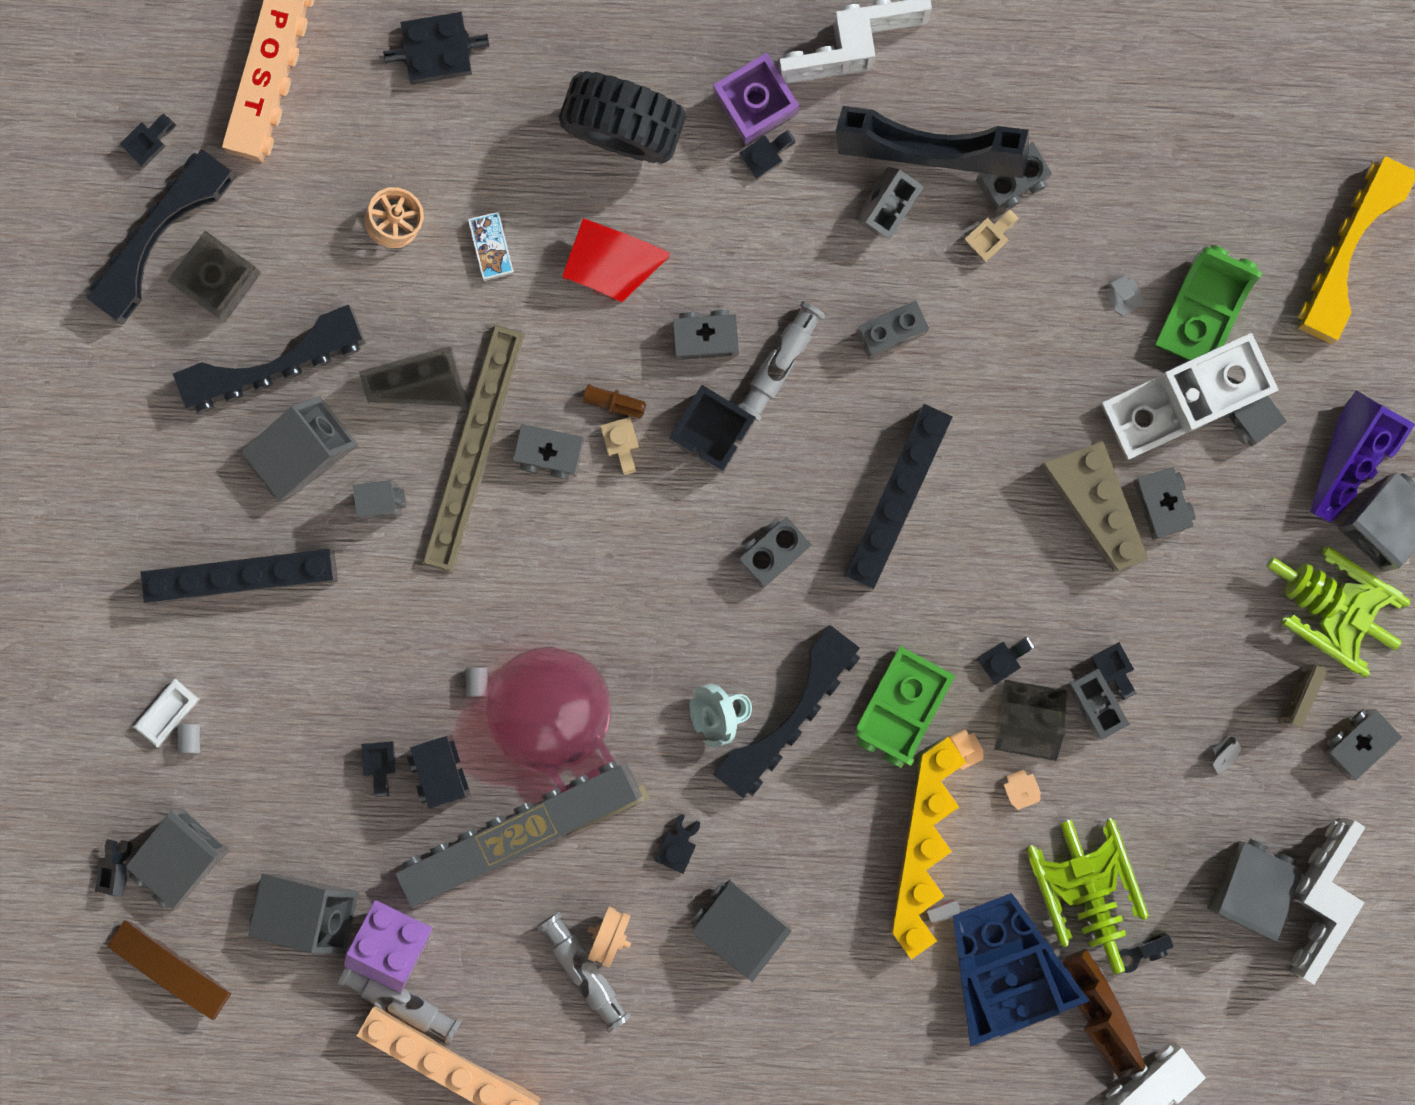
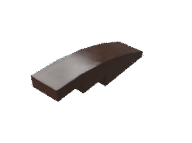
M123 921L107 946L158 985L211 1020L216 1019L232 994L190 960L180 957L160 940L153 939L131 921Z
M1087 949L1062 957L1061 963L1090 1000L1078 1006L1088 1021L1084 1030L1118 1078H1123L1144 1071V1061L1122 1008Z

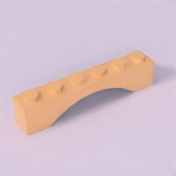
M377 1006L371 1009L357 1034V1037L476 1105H538L541 1100L539 1096L518 1084L487 1071L457 1055L418 1029Z

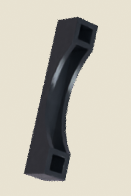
M842 106L836 127L838 154L1016 178L1024 177L1029 157V130L995 126L988 130L971 134H935L901 125L872 109Z
M203 149L198 154L193 153L187 159L184 165L185 171L179 179L174 178L165 189L167 194L160 203L156 202L151 206L146 214V218H148L141 228L137 227L131 232L127 239L129 244L122 253L117 252L108 263L109 270L103 278L98 277L89 288L90 295L87 299L122 325H124L142 301V281L145 265L159 237L173 222L187 212L202 205L218 202L236 178L231 170Z
M348 304L320 315L313 328L297 346L269 363L255 367L233 369L216 367L201 362L172 374L185 408L191 412L196 410V413L200 414L213 409V403L223 399L226 402H232L244 396L243 391L255 388V391L268 388L273 385L272 380L284 376V379L296 377L302 374V368L312 364L314 368L324 366L331 362L330 357L340 353L343 356L357 353L361 350L360 346L366 344L355 313Z
M923 404L844 578L874 590L953 416Z
M331 549L140 571L144 603L148 604L182 601L245 591L338 582L335 551Z
M829 625L810 649V668L807 684L801 700L791 716L777 730L764 739L748 746L732 749L713 775L742 798L747 793L753 796L763 784L760 776L766 769L772 772L783 758L779 754L786 743L791 747L801 735L802 731L798 728L805 719L811 722L822 708L818 704L819 700L824 694L830 697L840 685L841 681L837 679L844 669L850 672L858 662L860 656L856 653L860 647Z

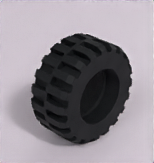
M589 71L578 72L573 76L559 114L560 126L576 138L625 157L649 163L657 162L659 164L666 163L673 157L686 119L683 107L659 92L615 76L603 75L598 72L591 73Z

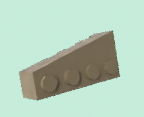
M1104 441L1040 465L1113 572L1148 560Z

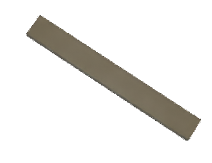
M494 324L422 564L453 573L525 333Z

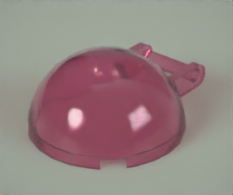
M542 647L521 653L502 667L491 684L486 704L488 727L494 741L505 755L525 768L548 772L561 793L572 787L571 784L566 785L558 771L580 764L593 754L597 748L606 762L586 773L589 779L600 775L598 768L615 760L603 740L607 734L611 718L610 694L602 675L592 663L575 652L572 653L555 647Z

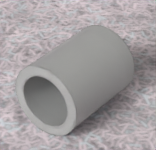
M487 667L465 668L466 696H488Z
M200 724L178 725V753H200Z

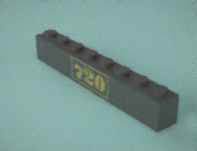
M614 760L598 768L600 775L589 779L588 775L585 774L571 781L572 788L561 793L558 787L542 795L544 802L533 806L531 801L513 809L516 814L513 817L505 820L503 815H500L486 822L485 824L488 829L477 833L475 828L457 836L460 841L457 844L449 847L446 841L430 849L432 854L430 857L421 860L420 856L417 855L403 862L404 869L395 874L411 908L641 798L642 794L627 763L617 765Z

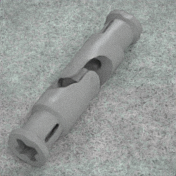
M805 301L801 302V310L792 324L788 323L781 334L777 349L770 352L750 383L752 388L744 401L737 404L738 407L755 416L758 422L762 418L760 414L768 401L775 398L793 369L794 357H797L805 350L812 339L810 336L819 320H824L826 316L822 311ZM769 363L775 369L784 371L781 378L776 381L772 380L767 374Z
M558 912L536 929L538 932L544 933L553 946L551 951L573 982L578 985L580 992L593 1011L597 1010L607 1025V1032L610 1033L630 1019L631 1015L629 1012H624L615 999L616 993L604 976L599 973L595 963L588 960L589 954L576 935L568 931L560 919L562 917L561 913ZM573 956L583 961L580 967L574 968Z
M347 967L337 983L341 986L345 984L361 993V998L388 1011L423 1033L428 1031L441 1038L447 1046L462 1022L458 1019L453 1020L440 1013L438 1007L405 989L400 994ZM406 1004L410 1005L413 1010L405 1009Z

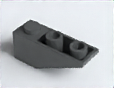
M1227 376L1228 380H1229L1231 383H1233V384H1240V383H1241V382H1239V381H1237V380H1235V379H1233V378ZM1269 396L1223 416L1224 418L1229 417L1236 427L1233 430L1239 440L1244 444L1248 442L1250 446L1257 444L1287 422Z

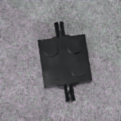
M462 12L400 22L403 37L401 48L384 50L383 55L385 64L404 61L408 69L410 84L413 85L472 75L470 64L471 49L490 47L488 34L469 37L464 26Z

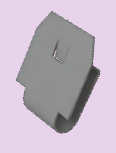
M1123 274L1108 283L1111 291L1107 292L1106 296L1114 310L1120 315L1124 316L1143 305V296L1133 279L1127 280Z
M1228 736L1213 748L1216 756L1223 751L1212 764L1217 774L1225 771L1240 757L1238 754L1241 751V746L1234 736Z

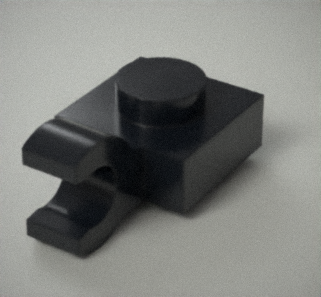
M163 113L149 128L141 122L120 145L140 166L145 168L166 147L160 139L168 135L177 125Z
M788 129L771 143L764 135L739 152L756 180L782 164L783 161L778 154L796 142Z
M1025 637L1009 649L1004 641H1002L977 658L993 684L996 685L1020 669L1021 666L1016 659L1035 647L1028 637Z
M1120 642L1090 657L1096 669L1101 671L1107 684L1114 681L1122 700L1137 694L1126 675L1133 671L1134 668Z
M394 742L361 744L363 775H373L374 797L389 796L387 774L396 773Z
M106 840L105 860H99L95 892L111 896H123L124 886L127 883V865L122 863L132 851V843L130 841L121 840L120 849L117 851V841Z
M1162 933L1139 942L1133 947L1119 949L1120 957L1124 955L1131 956V963L1128 966H1124V973L1135 971L1142 958L1146 959L1149 957L1150 961H1155L1167 956V950L1174 947L1170 936Z

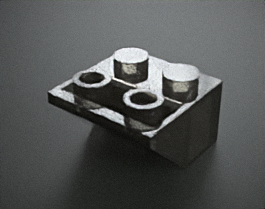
M1005 679L996 723L994 750L1057 761L1065 735L1067 691Z

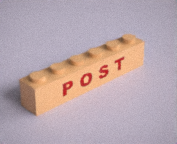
M264 0L222 148L228 154L261 163L264 162L265 155L269 156L271 154L274 138L271 137L274 125L278 126L282 116V108L279 107L282 95L287 96L289 92L291 78H288L290 67L296 65L299 56V48H296L299 36L303 37L307 29L308 19L305 18L307 7H312L315 0Z

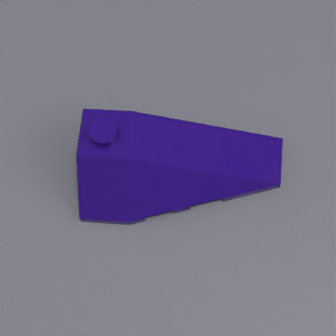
M1356 390L1345 404V408L1339 416L1310 512L1332 522L1357 496V487L1366 478L1372 480L1377 475L1376 467L1386 456L1392 459L1400 450L1415 424Z

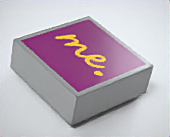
M951 899L929 907L925 912L928 920L934 923L959 914L960 908L957 900Z

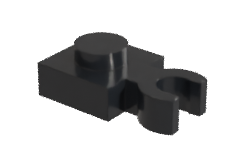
M681 814L677 819V834L674 835L667 832L655 859V862L684 874L696 847V844L688 840L700 828V822L696 821L691 830L684 829L682 826L685 818L684 814Z

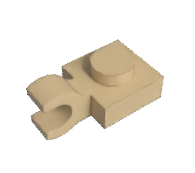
M1011 210L1006 212L995 224L989 218H986L964 241L986 263L1009 241L1003 233L1012 227L1019 218Z
M631 417L600 425L609 457L619 455L624 475L635 473L636 469L631 451L639 449Z

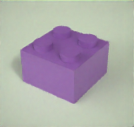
M768 53L763 54L713 84V94L745 145L799 113L798 102Z
M375 900L346 954L344 966L401 994L429 940L432 927Z

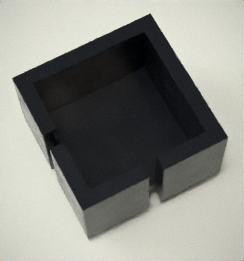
M701 385L669 437V442L692 456L695 455L696 451L699 452L700 461L723 474L738 450L734 443L742 444L755 423L756 417L704 385Z
M453 735L410 747L412 754L407 755V759L412 773H418L421 784L416 787L422 804L427 803L430 809L471 795L463 768L457 769L456 763L461 761Z

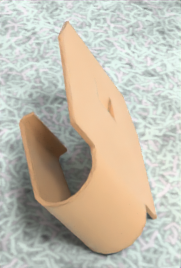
M963 729L949 736L967 762L960 769L964 770L983 760V749L974 732L969 735L966 729Z
M1021 770L1007 775L1009 783L1004 784L1010 803L1017 810L1040 802L1041 792L1033 774L1027 776L1026 772Z

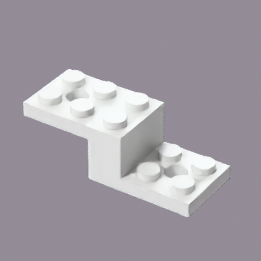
M877 0L872 2V6L860 8L859 4L843 6L841 11H836L833 26L837 50H835L834 46H825L816 49V53L804 55L803 51L789 52L785 54V58L779 60L778 71L786 84L871 71L876 57L872 33L927 24L932 11L931 0H903L893 3L890 0Z
M1250 333L1175 367L1151 381L1102 402L1101 406L1126 460H1129L1277 392L1278 388L1253 334ZM1230 367H1238L1242 370L1244 377L1240 384H1233L1228 380L1227 371ZM1145 410L1151 415V423L1148 427H1140L1136 424L1135 414L1137 411Z
M1340 818L1338 822L1334 820L1325 833L1327 840L1322 848L1317 847L1310 856L1308 863L1311 866L1305 875L1301 874L1293 896V900L1323 918L1321 922L1317 921L1313 924L1307 935L1310 939L1304 949L1300 948L1291 960L1293 967L1290 972L1313 985L1365 903L1332 882L1365 829L1363 825L1355 820Z

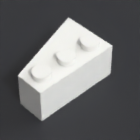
M1176 1044L1173 1047L1167 1045L1155 1055L1156 1061L1148 1067L1145 1065L1144 1071L1130 1075L1132 1080L1123 1087L1121 1084L1113 1087L1105 1095L1107 1100L1103 1104H1178L1205 1077L1179 1045Z

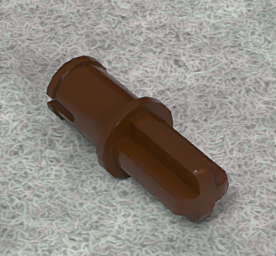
M588 384L583 396L584 404L607 409L609 414L617 412L642 419L646 410V403L644 401L621 395L619 390L612 392Z

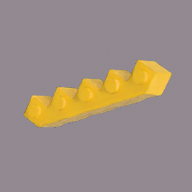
M948 736L943 737L919 756L909 825L890 929L911 960L937 942L919 914L945 897L926 870L952 852L934 827L935 824L959 808L941 781L967 763Z

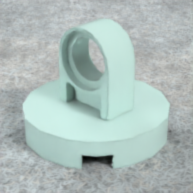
M712 683L696 688L693 691L696 693V696L689 703L690 717L694 729L697 733L703 732L707 738L703 742L713 748L731 743L736 735L737 724L746 721L751 715L752 704L749 698L743 694L727 695L720 686ZM734 700H738L741 705L738 716H736L732 703Z

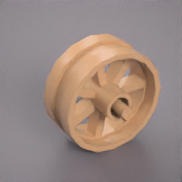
M394 187L378 191L371 199L364 216L365 228L369 236L379 245L387 248H401L410 244L417 236L424 220L423 208L418 198L407 190ZM388 200H397L399 202L391 206ZM381 201L386 212L372 208L377 202ZM403 203L408 208H410L411 211L405 212L402 207ZM372 217L384 219V222L376 226ZM415 218V228L405 222L404 219ZM398 226L409 234L398 236ZM386 228L392 231V235L386 234L382 230Z
M609 906L602 924H597L596 928L589 927L588 932L593 934L592 939L595 942L588 960L602 963L603 966L610 968L617 949L622 950L623 946L626 948L630 947L631 942L626 941L627 936L624 935L631 917L630 914L618 912L615 908Z

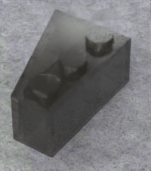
M452 345L359 371L367 402L468 407L470 405Z

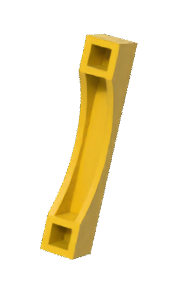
M1384 156L1377 163L1373 161L1368 168L1364 178L1369 181L1364 191L1359 189L1351 204L1355 210L1350 219L1346 217L1338 231V235L1342 237L1337 247L1332 245L1324 260L1328 266L1324 274L1319 273L1311 287V290L1315 293L1310 303L1304 302L1297 318L1301 319L1298 329L1329 344L1339 340L1352 313L1348 299L1347 278L1350 260L1356 244L1364 231L1379 215L1406 200L1415 182L1414 169L1387 156Z

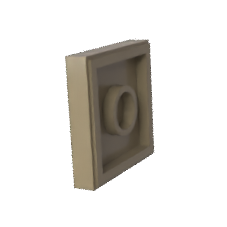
M1318 665L1302 666L1279 718L1280 724L1289 728H1303L1327 669Z

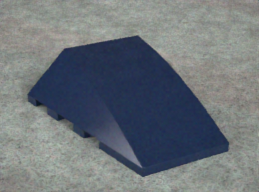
M1012 893L953 915L970 1047L1011 1034L1090 1001Z

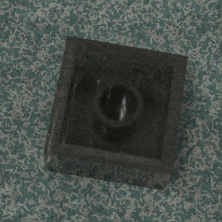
M204 231L168 282L225 323L261 275V272L207 231Z

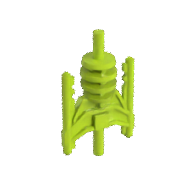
M1330 546L1323 547L1322 554L1325 555L1324 561L1330 565L1335 563L1338 570H1345L1347 576L1359 584L1342 583L1341 587L1336 589L1337 582L1331 577L1326 578V573L1319 569L1313 571L1312 565L1305 563L1294 571L1275 557H1271L1266 567L1288 581L1285 587L1286 596L1289 599L1295 598V604L1301 608L1307 606V611L1314 615L1320 612L1322 619L1319 624L1326 636L1318 630L1312 631L1307 623L1301 624L1300 619L1295 615L1283 617L1281 619L1283 626L1363 678L1368 677L1370 674L1369 669L1366 668L1368 663L1359 658L1360 643L1365 633H1368L1393 651L1399 648L1401 640L1373 621L1379 609L1389 603L1397 609H1400L1401 606L1404 608L1408 607L1410 599L1404 596L1402 592L1390 584L1384 583Z
M1112 818L1107 819L1106 827H1103L1107 841L1096 852L1084 855L1073 822L1068 820L1060 823L1072 860L1063 863L1045 861L1042 850H1037L1036 846L1033 847L1031 845L1026 849L1058 942L1063 948L1067 947L1072 935L1070 930L1065 928L1067 921L1066 918L1061 916L1062 907L1057 894L1070 906L1075 904L1076 906L1085 905L1086 911L1077 914L1078 921L1089 918L1091 925L1081 930L1083 935L1093 932L1095 940L1087 943L1091 948L1103 944L1113 975L1124 972L1125 968L1115 940L1126 936V930L1117 932L1115 924L1123 922V917L1120 915L1112 918L1109 911L1118 908L1116 902L1106 904L1104 900L1105 896L1116 891L1118 873L1124 889L1129 891L1127 898L1128 901L1133 903L1131 909L1134 917L1138 916L1139 919L1144 921L1148 919L1149 914L1126 853L1121 834L1115 820H1112Z

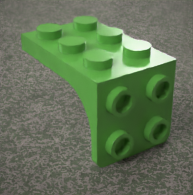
M1211 245L1210 248L1204 247L1193 258L1154 346L1188 362L1224 346L1249 292L1263 274V272L1257 269L1258 265L1244 258H1240L1239 261L1228 256L1229 252L1216 245Z
M899 646L852 735L857 737L855 744L874 753L876 748L885 752L883 759L899 768H902L904 763L911 766L914 761L915 752L956 676Z

